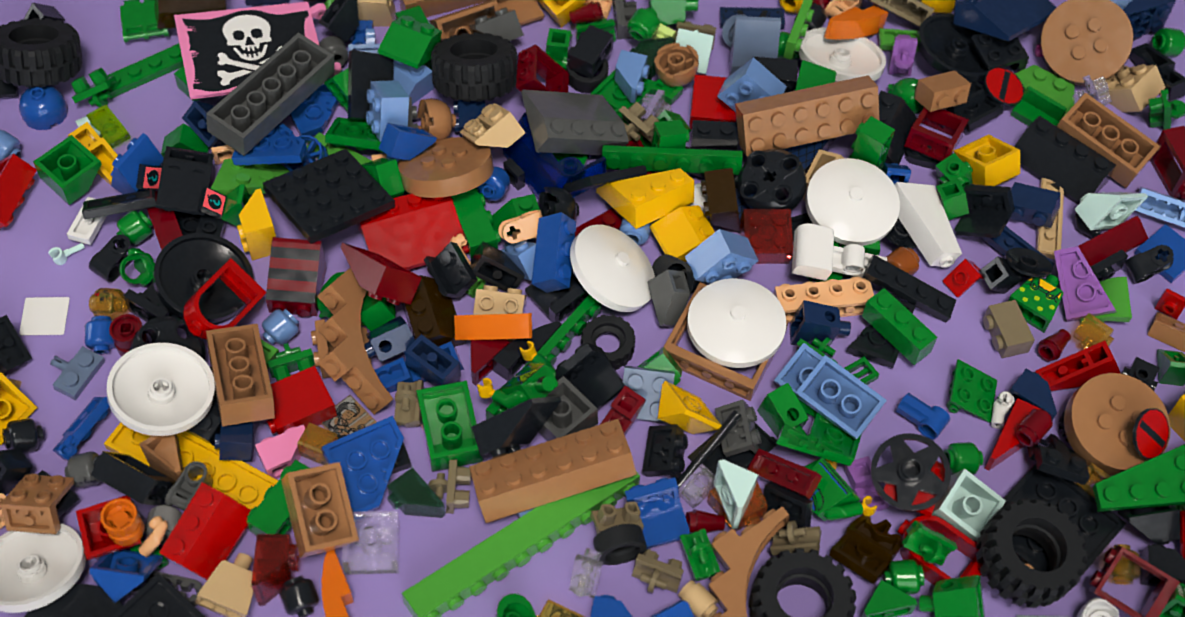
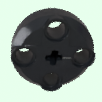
M769 149L754 151L749 155L739 172L737 184L744 203L752 211L763 216H779L791 211L801 202L806 191L807 179L804 168L796 155L785 150ZM796 167L795 169L788 171L789 168ZM751 193H756L754 196L748 197ZM788 196L787 199L780 200L782 197Z
M161 316L145 323L135 333L129 349L131 351L139 346L148 344L142 339V333H147L151 336L152 343L181 345L194 351L204 360L206 357L203 339L189 331L185 320L173 316ZM177 328L185 330L186 338L178 335Z

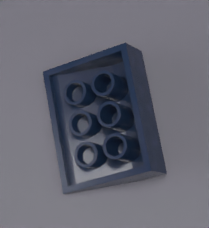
M955 0L954 24L1010 41L1046 21L1057 7L1049 0Z

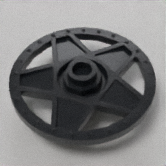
M911 433L893 436L881 444L874 454L871 463L873 486L878 495L894 508L912 512L928 509L940 501L949 487L951 470L948 458L938 444L925 436ZM904 440L918 441L928 445V447L914 453ZM890 446L893 462L877 467L880 455ZM939 457L944 468V482L931 471ZM879 482L896 485L897 501L885 493ZM918 491L936 495L926 503L912 505Z

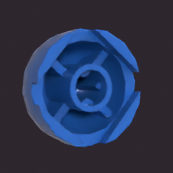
M33 86L25 90L21 95L19 110L22 119L30 128L48 130L51 129V125L55 123L59 125L67 117L68 107L61 92L53 86Z

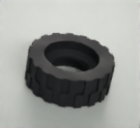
M601 315L600 317L592 318L590 322L588 321L586 327L582 330L581 345L589 343L597 346L596 339L599 335L603 333L615 334L620 340L619 348L614 352L604 353L615 370L627 365V362L633 357L636 340L634 330L630 327V324L624 321L623 318L616 317L615 315Z

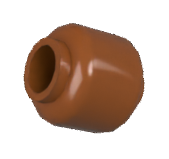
M898 247L886 256L887 262L910 275H914L919 269V256L909 247Z

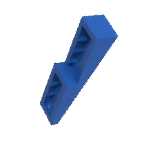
M452 341L439 346L459 361L460 369L464 370L457 349ZM403 357L374 370L389 393L397 391V382L427 381L409 368Z

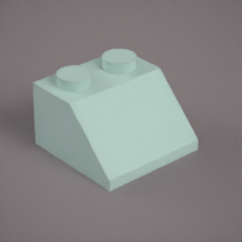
M1130 192L1088 193L1080 199L1081 203L1075 208V211L1090 230L1111 229L1123 223L1148 196L1146 193Z
M963 469L951 475L949 487L940 501L935 504L932 515L942 518L967 537L977 542L983 527L1003 507L1006 500L969 471Z

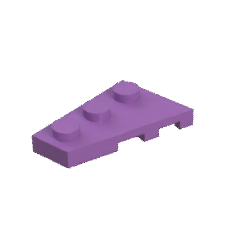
M1078 246L1054 251L1060 288L1064 293L1062 299L1067 321L1117 312Z

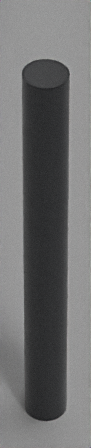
M734 410L678 478L679 494L742 417L740 413Z

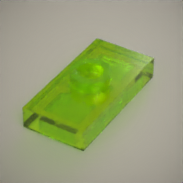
M107 105L86 115L91 125L101 132V138L103 137L111 148L131 138L129 132Z

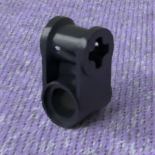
M125 235L112 237L92 257L89 262V269L108 282L115 281L120 276V263L128 256L127 252L132 248L130 239ZM133 260L128 261V262L126 263V265H125V268H126L131 262H133Z
M1159 245L1127 259L1125 265L1136 284L1141 283L1169 269L1174 261L1173 250L1166 245ZM1162 253L1163 256H1167V261L1158 260V254Z

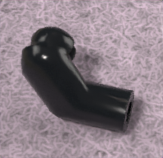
M1075 213V224L1079 232L1091 238L1101 234L1102 229L1090 230L1078 213Z

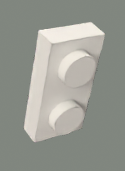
M87 197L85 201L93 200L94 198ZM82 206L68 230L67 236L70 240L91 245L107 216L84 220Z

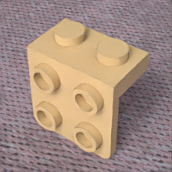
M484 285L483 290L476 289L473 315L523 313L527 295H521L522 290L508 288L506 293L498 292L497 286ZM507 339V340L511 343V342L514 341L515 339Z

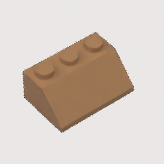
M489 0L430 20V24L442 31L441 40L463 33H477L471 30L469 25L474 24V19L484 15H487L488 18L495 16L494 12L499 10L497 0Z
M340 462L289 472L281 479L300 558L328 552L359 541Z

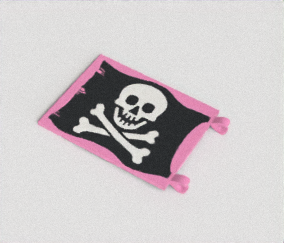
M307 1L174 15L190 100L228 95L298 32L319 45L312 18L319 20L322 18L326 11L325 4L319 3L309 7ZM339 62L334 63V74L331 77L341 72L342 67Z

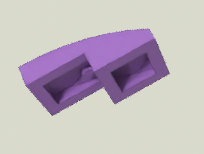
M869 456L854 460L851 466L845 465V469L853 491L860 498L858 502L862 503L864 497L871 496L873 498L872 503L867 506H877V512L888 508L889 504L878 495L871 480L872 462Z

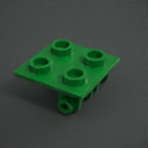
M957 359L956 367L952 371L953 379L949 389L951 396L947 402L948 410L952 413H957L960 409H964L991 423L997 380Z

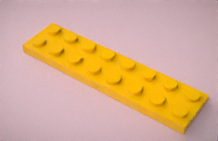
M120 422L104 442L105 448L115 453L128 454L150 466L140 447V443L152 435L136 432ZM186 431L177 434L183 469L191 462H202L212 478L211 487L250 510L255 506L258 507L263 501L268 488L275 486L279 481L243 461L219 460L220 449H214L213 445ZM203 475L195 476L193 481L201 479Z

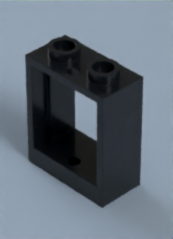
M102 451L101 455L96 458L93 464L94 469L91 473V476L145 505H165L166 495L169 489L176 483V480L128 454Z

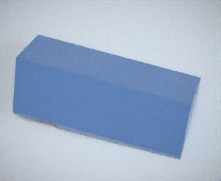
M805 343L801 345L774 379V382L779 386L789 383L800 401L856 440L887 401L827 355L821 356Z

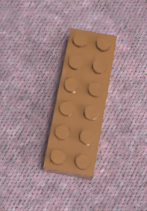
M869 75L735 103L739 145L746 156H749L754 151L784 149L854 134L860 123H866L871 116L880 121L878 85Z
M619 419L469 466L477 499L486 523L637 475L632 454Z

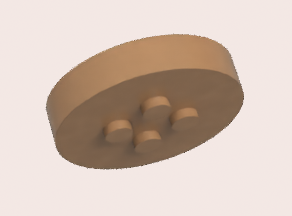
M1110 0L1065 1L1049 15L1041 35V51L1047 67L1053 74L1078 86L1100 84L1115 76L1127 62L1133 45V30L1129 18L1117 4Z
M465 137L444 138L436 141L410 161L401 159L398 164L404 190L415 196L425 198L448 197L470 191L486 182L494 171L490 147L476 145Z
M1120 373L1101 374L1088 380L1073 393L1064 412L1065 433L1075 453L1084 458L1087 465L1093 469L1113 476L1148 461L1138 455L1132 441L1133 427L1141 412L1148 408H1157L1162 411L1168 420L1169 439L1171 431L1170 420L1163 402L1148 385L1134 377Z

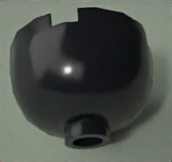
M544 187L545 192H540L538 198V206L542 217L562 212L575 221L579 215V205L572 194L564 188Z

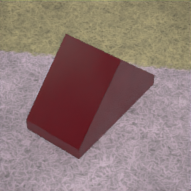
M507 339L471 340L472 383L475 386L493 370V358L510 344Z

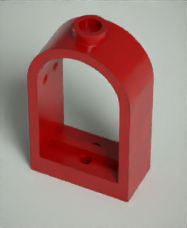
M230 258L186 302L183 310L185 323L193 335L207 340V330L234 327L266 294V291ZM218 277L246 304L228 325L224 326L210 323L204 318L199 309L200 296Z
M922 515L916 517L911 522L906 519L897 532L902 535V541L908 535L906 531L914 521H918L925 527L943 534L946 538L956 543L958 551L972 560L960 577L982 575L979 569L982 563H978L976 553L980 550L976 547L977 543L942 518L933 515L931 517ZM902 544L900 548L902 559H913L917 562V565H922L924 578L934 586L939 580L952 579L935 565L924 561L921 555L905 548Z

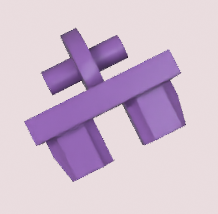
M903 34L895 37L888 69L889 74L900 73L911 76L918 43L917 38H911L910 35Z

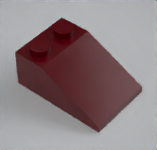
M346 243L341 244L340 247L359 286L369 291L368 296L380 301L385 297L386 301L398 306L401 302L411 305L422 277L378 253Z

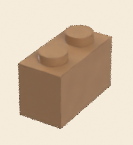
M955 70L918 79L914 99L930 112L967 103L971 83Z

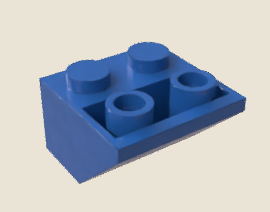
M144 133L138 139L133 138L128 144V150L125 154H119L112 163L114 167L111 173V186L122 194L145 190L136 188L139 164L163 166V156Z

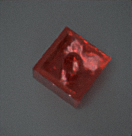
M743 209L740 219L741 236L749 239L759 260L756 264H789L793 256L791 209Z

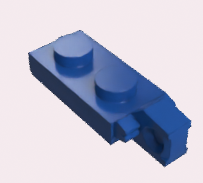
M94 397L64 432V437L53 449L63 460H69L71 456L77 453L79 442L86 440L93 431L91 428L95 423L106 417L110 407L107 397Z

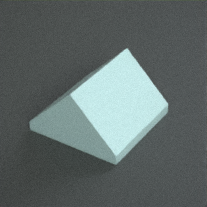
M723 459L718 461L713 484L732 529H736L752 499L758 474Z

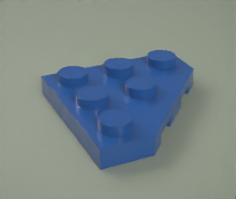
M325 84L316 89L289 114L299 135L314 136L319 132H324L339 101Z
M278 124L245 156L235 150L232 155V161L234 165L246 166L253 164L302 163L307 146L305 140L301 137L297 138L291 129L284 124Z
M393 416L321 447V451L328 464L340 462L352 514L355 519L378 509L404 440Z

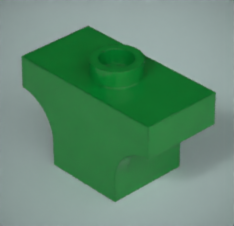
M549 28L546 54L567 71V62L569 60L567 59V54L572 45L573 34H571L570 30Z

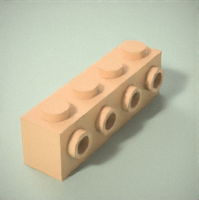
M860 277L844 280L830 279L824 282L808 281L795 285L782 284L775 286L773 293L780 301L785 311L786 320L789 321L788 323L793 319L803 300L837 307L840 311V317L862 315L867 300L874 296L871 282Z

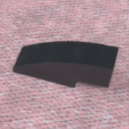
M1147 43L1131 49L1130 57L1135 66L1141 64L1157 66L1166 87L1165 89H1168L1169 102L1185 96V77L1174 70V61Z
M556 321L532 330V338L515 339L493 358V372L509 381L523 365L529 362L523 359L519 347L523 350H528L527 341H531L538 352L562 323Z

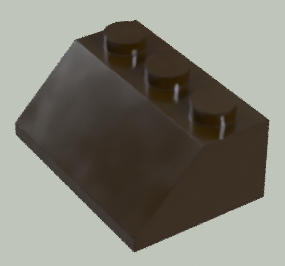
M155 0L154 4L157 28H176L174 15L226 10V0Z
M419 275L422 279L411 305L402 303L414 339L416 340L422 334L438 347L452 341L455 347L466 344L465 340H455L454 315L457 314L451 297H445L439 292L434 278Z

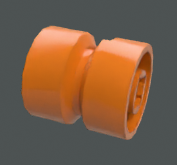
M123 498L114 499L103 507L101 522L115 544L130 546L142 537L144 523L131 501Z

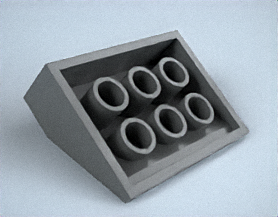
M522 90L521 92L536 152L602 155L603 145L626 146L629 143L624 122L603 95Z

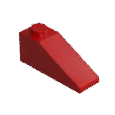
M1104 340L1040 368L1035 372L1048 382L1050 391L1081 387L1095 376L1106 373H1120V370Z
M1019 398L1016 399L984 469L991 470L1025 446L1016 437L1017 427L1031 410H1040V408Z

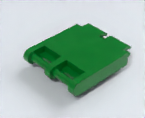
M126 0L124 5L120 6L124 43L129 42L131 39L144 38L146 40L151 36H169L168 28H157L154 11L155 0H144V3H140V0Z

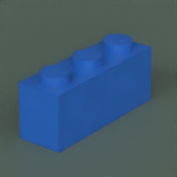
M562 212L541 217L538 222L532 285L546 293L570 288L572 275L570 248L575 238L576 221Z

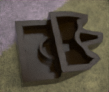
M863 515L856 518L847 527L845 535L831 548L829 556L875 584L884 574V571H887L890 562L894 560L902 546L901 535H890L888 533L892 525L887 519L873 524L870 516Z

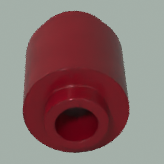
M1042 409L1031 410L1017 427V439L1029 447L1038 444L1053 426L1050 414Z

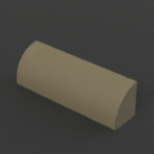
M869 0L918 27L934 11L933 8L918 0Z

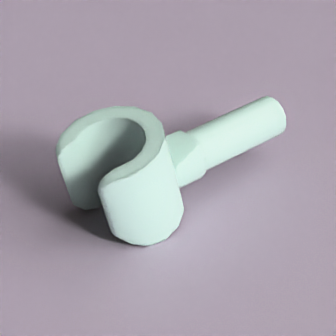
M87 116L75 121L78 128L88 122L98 135L101 134L99 130L91 125Z
M83 243L64 251L59 247H54L49 250V255L53 258L55 264L63 265L66 263L68 256L85 247Z

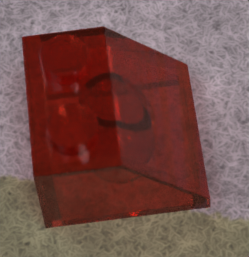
M257 534L251 587L258 605L265 606L284 588L283 583L295 578V571L300 570V557L297 555V545L293 544L290 534Z

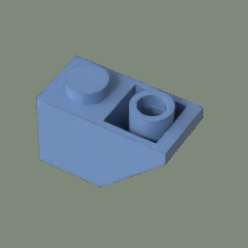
M621 50L615 68V82L631 103H635L637 96L643 93L644 82L642 81L643 78L647 79L650 65H647V55Z
M527 241L513 244L505 243L501 251L525 274L523 279L532 280L536 243Z

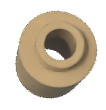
M693 580L689 581L678 594L682 600L689 603L692 613L696 617H712L718 610L716 606L718 600L700 583L696 584Z

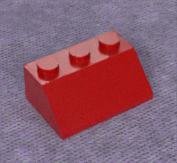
M14 153L0 161V228L10 225L14 219L12 214L15 208L20 207L25 199L23 197L24 192L30 189L35 182L33 176L37 170Z
M202 482L159 553L208 580L222 560L227 561L248 527L247 517L251 510Z

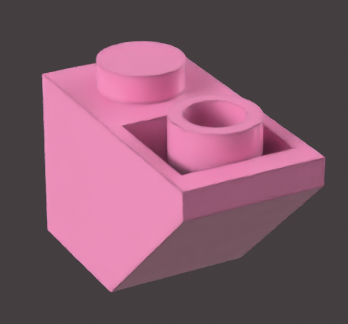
M304 425L291 427L284 433L275 437H267L255 445L258 457L267 475L275 479L280 478L286 466H291L295 459L300 460L308 442Z

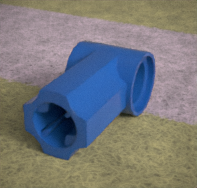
M910 393L903 397L896 409V412L916 424L922 435L932 440L940 435L950 421L949 414L943 408L938 406L930 407Z

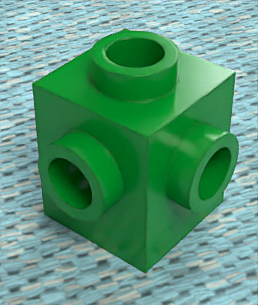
M955 153L935 165L940 185L959 179L963 188L966 184L970 185L973 183V170L968 162H963Z

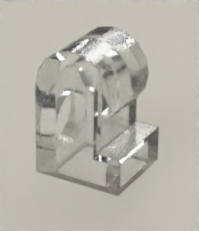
M701 464L681 485L679 496L692 508H695L706 496L716 490L713 484L715 475Z

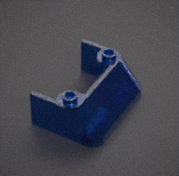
M526 112L518 121L525 134L510 147H502L505 158L507 160L512 158L525 172V184L535 194L537 199L540 192H545L544 187L564 188L563 186L566 183L606 173V158L604 156L584 166L575 157H566L558 161L552 153L536 152ZM589 189L571 192L573 197H576Z

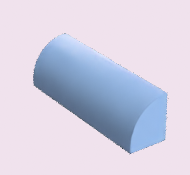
M1140 186L1138 193H1146L1148 198L1135 211L1185 227V201Z

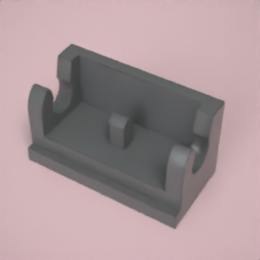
M613 0L617 39H634L630 36L627 25L637 10V4L634 1Z

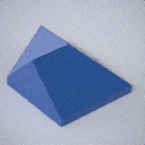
M119 550L103 555L90 567V575L97 586L103 588L116 603L141 584L163 561V556L151 554L149 557H145L140 552Z

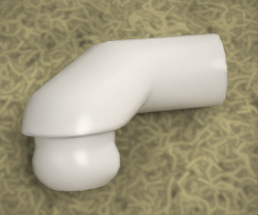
M1004 391L1000 393L998 399L993 404L991 426L995 429H1002L1004 427L1005 415L1014 406L1015 400L1010 392Z

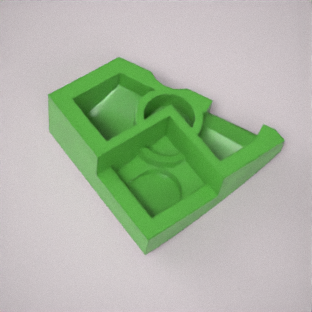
M1115 277L1101 281L1102 288L1117 312L1080 319V324L1102 326L1104 321L1130 322L1132 314L1127 277Z

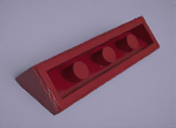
M1135 216L1078 247L1091 267L1120 250L1126 253L1140 246L1149 238L1140 218Z

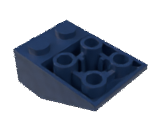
M1132 0L1123 11L1132 25L1133 38H1140L1149 33H1157L1158 30L1164 28L1176 0Z

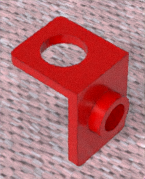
M964 259L943 280V283L955 296L960 297L979 278L983 280L984 278L980 273L981 269L973 261Z
M1166 289L1154 309L1177 320L1185 308V297L1170 289Z

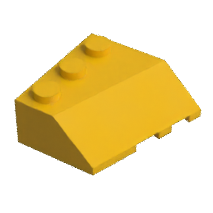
M681 168L608 182L597 188L596 193L635 229H638L668 215L679 207H685L693 203L694 179Z

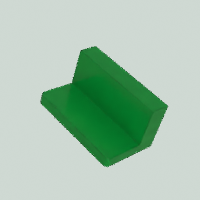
M1028 86L1022 100L1015 106L1010 116L1029 126L1040 115L1057 126L1067 108Z

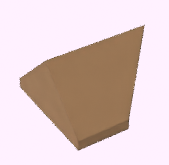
M177 434L151 436L141 442L140 447L150 467L177 481L184 471Z

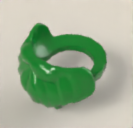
M131 248L128 250V256L120 263V275L129 284H140L142 287H145L153 279L155 263L149 253H144L141 249ZM130 260H134L135 269L141 273L136 279H130L125 273V265Z

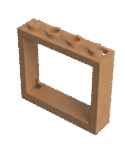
M700 282L666 341L664 348L680 366L682 371L751 401L774 355L758 366L751 379L678 346L687 330V316L690 304L696 294L707 286ZM786 320V330L789 322L788 320Z

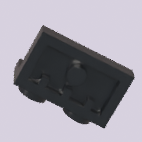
M450 242L436 257L426 256L424 258L428 272L437 283L439 292L445 297L461 298L478 281L457 243Z
M7 315L0 317V372L3 374L32 359Z
M677 424L649 426L642 469L645 476L670 475L672 478H676V481L685 469L684 452L688 447V438Z

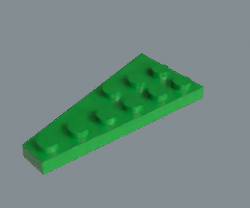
M1185 444L1093 485V492L1098 512L1184 505Z

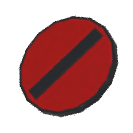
M994 67L985 74L984 87L994 101L1005 106H1014L1022 100L1024 87L1016 74L1002 67Z
M1148 408L1141 412L1133 427L1132 441L1136 452L1140 457L1150 460L1163 453L1169 439L1168 420L1164 413L1157 408Z

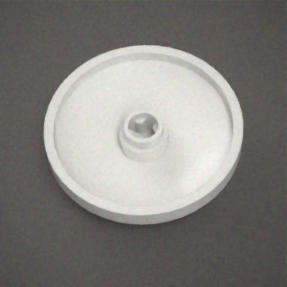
M827 27L812 29L806 33L805 37L801 38L803 42L798 52L801 60L836 71L835 81L837 82L867 75L875 81L881 77L886 65L884 53L874 42L866 37L826 39L824 36Z
M845 158L826 163L814 173L805 194L806 210L812 223L833 228L834 241L843 245L857 244L865 246L880 241L891 231L900 212L899 194L892 180L878 167L858 159Z
M591 225L583 229L574 238L570 248V260L573 271L583 288L595 300L616 311L633 312L642 308L651 299L648 281L655 277L652 265L644 251L628 235L610 226Z
M730 278L713 282L696 294L689 307L687 329L694 346L709 360L727 367L746 368L765 362L778 351L786 332V315L780 301L767 288L753 281Z
M151 343L132 349L114 364L107 380V400L115 417L128 428L146 435L168 436L192 428L206 416L214 400V377L206 361L194 351L172 343Z
M60 523L61 529L57 534L8 531L0 536L1 612L19 613L41 608L57 600L72 588L80 578L86 563L83 542L75 530Z

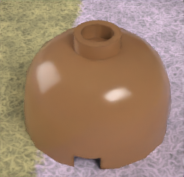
M672 43L663 46L657 51V56L654 58V67L658 78L664 84L671 87L685 86L694 79L695 74L697 75L699 56L693 47L689 45L684 47L680 46V43Z
M432 98L420 100L418 118H421V126H418V128L424 129L437 138L436 141L448 138L452 128L456 126L455 114H452L449 106L441 100Z

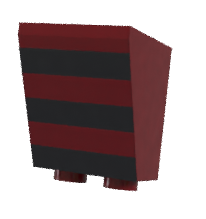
M272 238L265 299L269 313L276 309L282 311L286 309L292 315L301 317L318 316L319 309L316 300L324 285L327 269L322 241L310 244L308 240Z

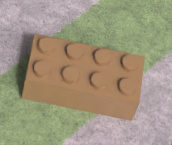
M1086 92L1057 125L1064 132L1116 164L1110 177L1125 188L1129 186L1160 148V145Z
M258 324L207 330L208 353L222 426L275 418L273 393Z

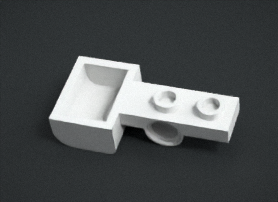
M802 224L794 231L793 274L824 281L828 279L832 272L863 278L868 261L873 256V254L865 253L863 246L857 244H849L844 248L834 246V229L820 225ZM878 256L879 258L887 261V257Z

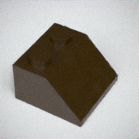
M733 168L705 171V181H701L702 195H707L708 202H703L705 216H710L712 225L740 231Z

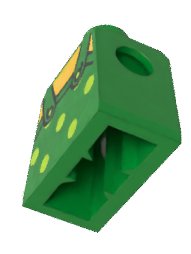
M1050 274L1045 279L1031 277L1010 296L1008 301L1016 300L1026 322L1045 333L1064 293L1061 289L1057 288L1060 284L1059 279Z

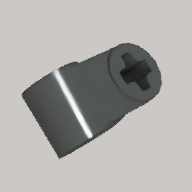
M191 462L185 467L176 483L169 489L165 498L166 505H174L185 511L202 482L209 486L212 485V478L202 462ZM203 475L201 479L193 481L195 476Z

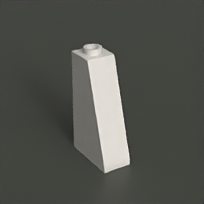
M896 182L895 187L900 199L898 218L928 264L942 268L953 265L962 252L935 185Z

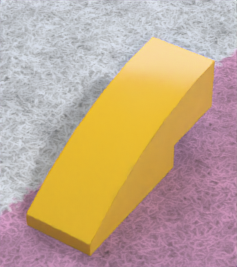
M86 122L68 134V137L72 135L101 161L102 164L98 174L111 185V173L114 167L112 163L118 155L103 137L100 138L90 124Z

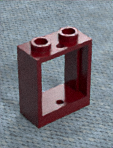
M535 44L518 53L516 88L520 92L522 90L568 93V72ZM536 73L546 81V86L536 79Z
M924 107L911 127L905 146L943 161L953 154L969 120L944 109L930 112ZM925 124L953 137L950 139L921 126Z
M1179 126L1162 131L1156 142L1160 145V148L1151 158L1150 162L1169 196L1185 199V127ZM1174 157H1175V159L1177 160L1179 166L1181 167L1183 173L1181 172V170L1179 169L1177 163L1175 162Z
M1116 545L1115 548L1111 547L1105 554L1103 561L1106 563L1101 571L1097 570L1092 575L1089 581L1091 585L1089 591L1132 617H1159L1180 582L1124 547ZM1122 556L1160 579L1140 613L1101 590Z

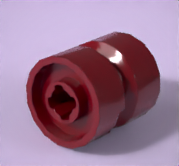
M132 314L118 316L111 322L109 327L111 338L120 356L129 352L135 333L143 326L141 320ZM142 333L143 341L149 344L147 334Z

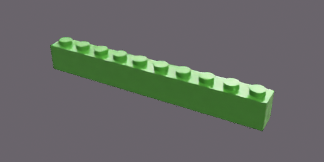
M637 473V475L534 508L402 592L403 603L413 617H441L448 610L458 609L464 603V600L471 595L477 596L481 594L488 584L495 580L500 581L504 579L510 570L516 566H524L539 551L540 553L547 551L552 547L553 542L559 538L565 539L569 537L575 528L581 524H589L593 521L590 517L591 511L599 510L603 504L615 506L617 501L625 496V491L639 485L640 475Z

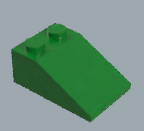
M467 380L416 390L432 472L448 469L449 460H457V466L483 462V456L480 455L471 429L477 423Z

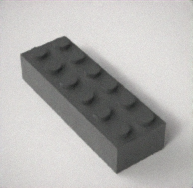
M298 32L206 113L207 131L245 156L334 74V55Z

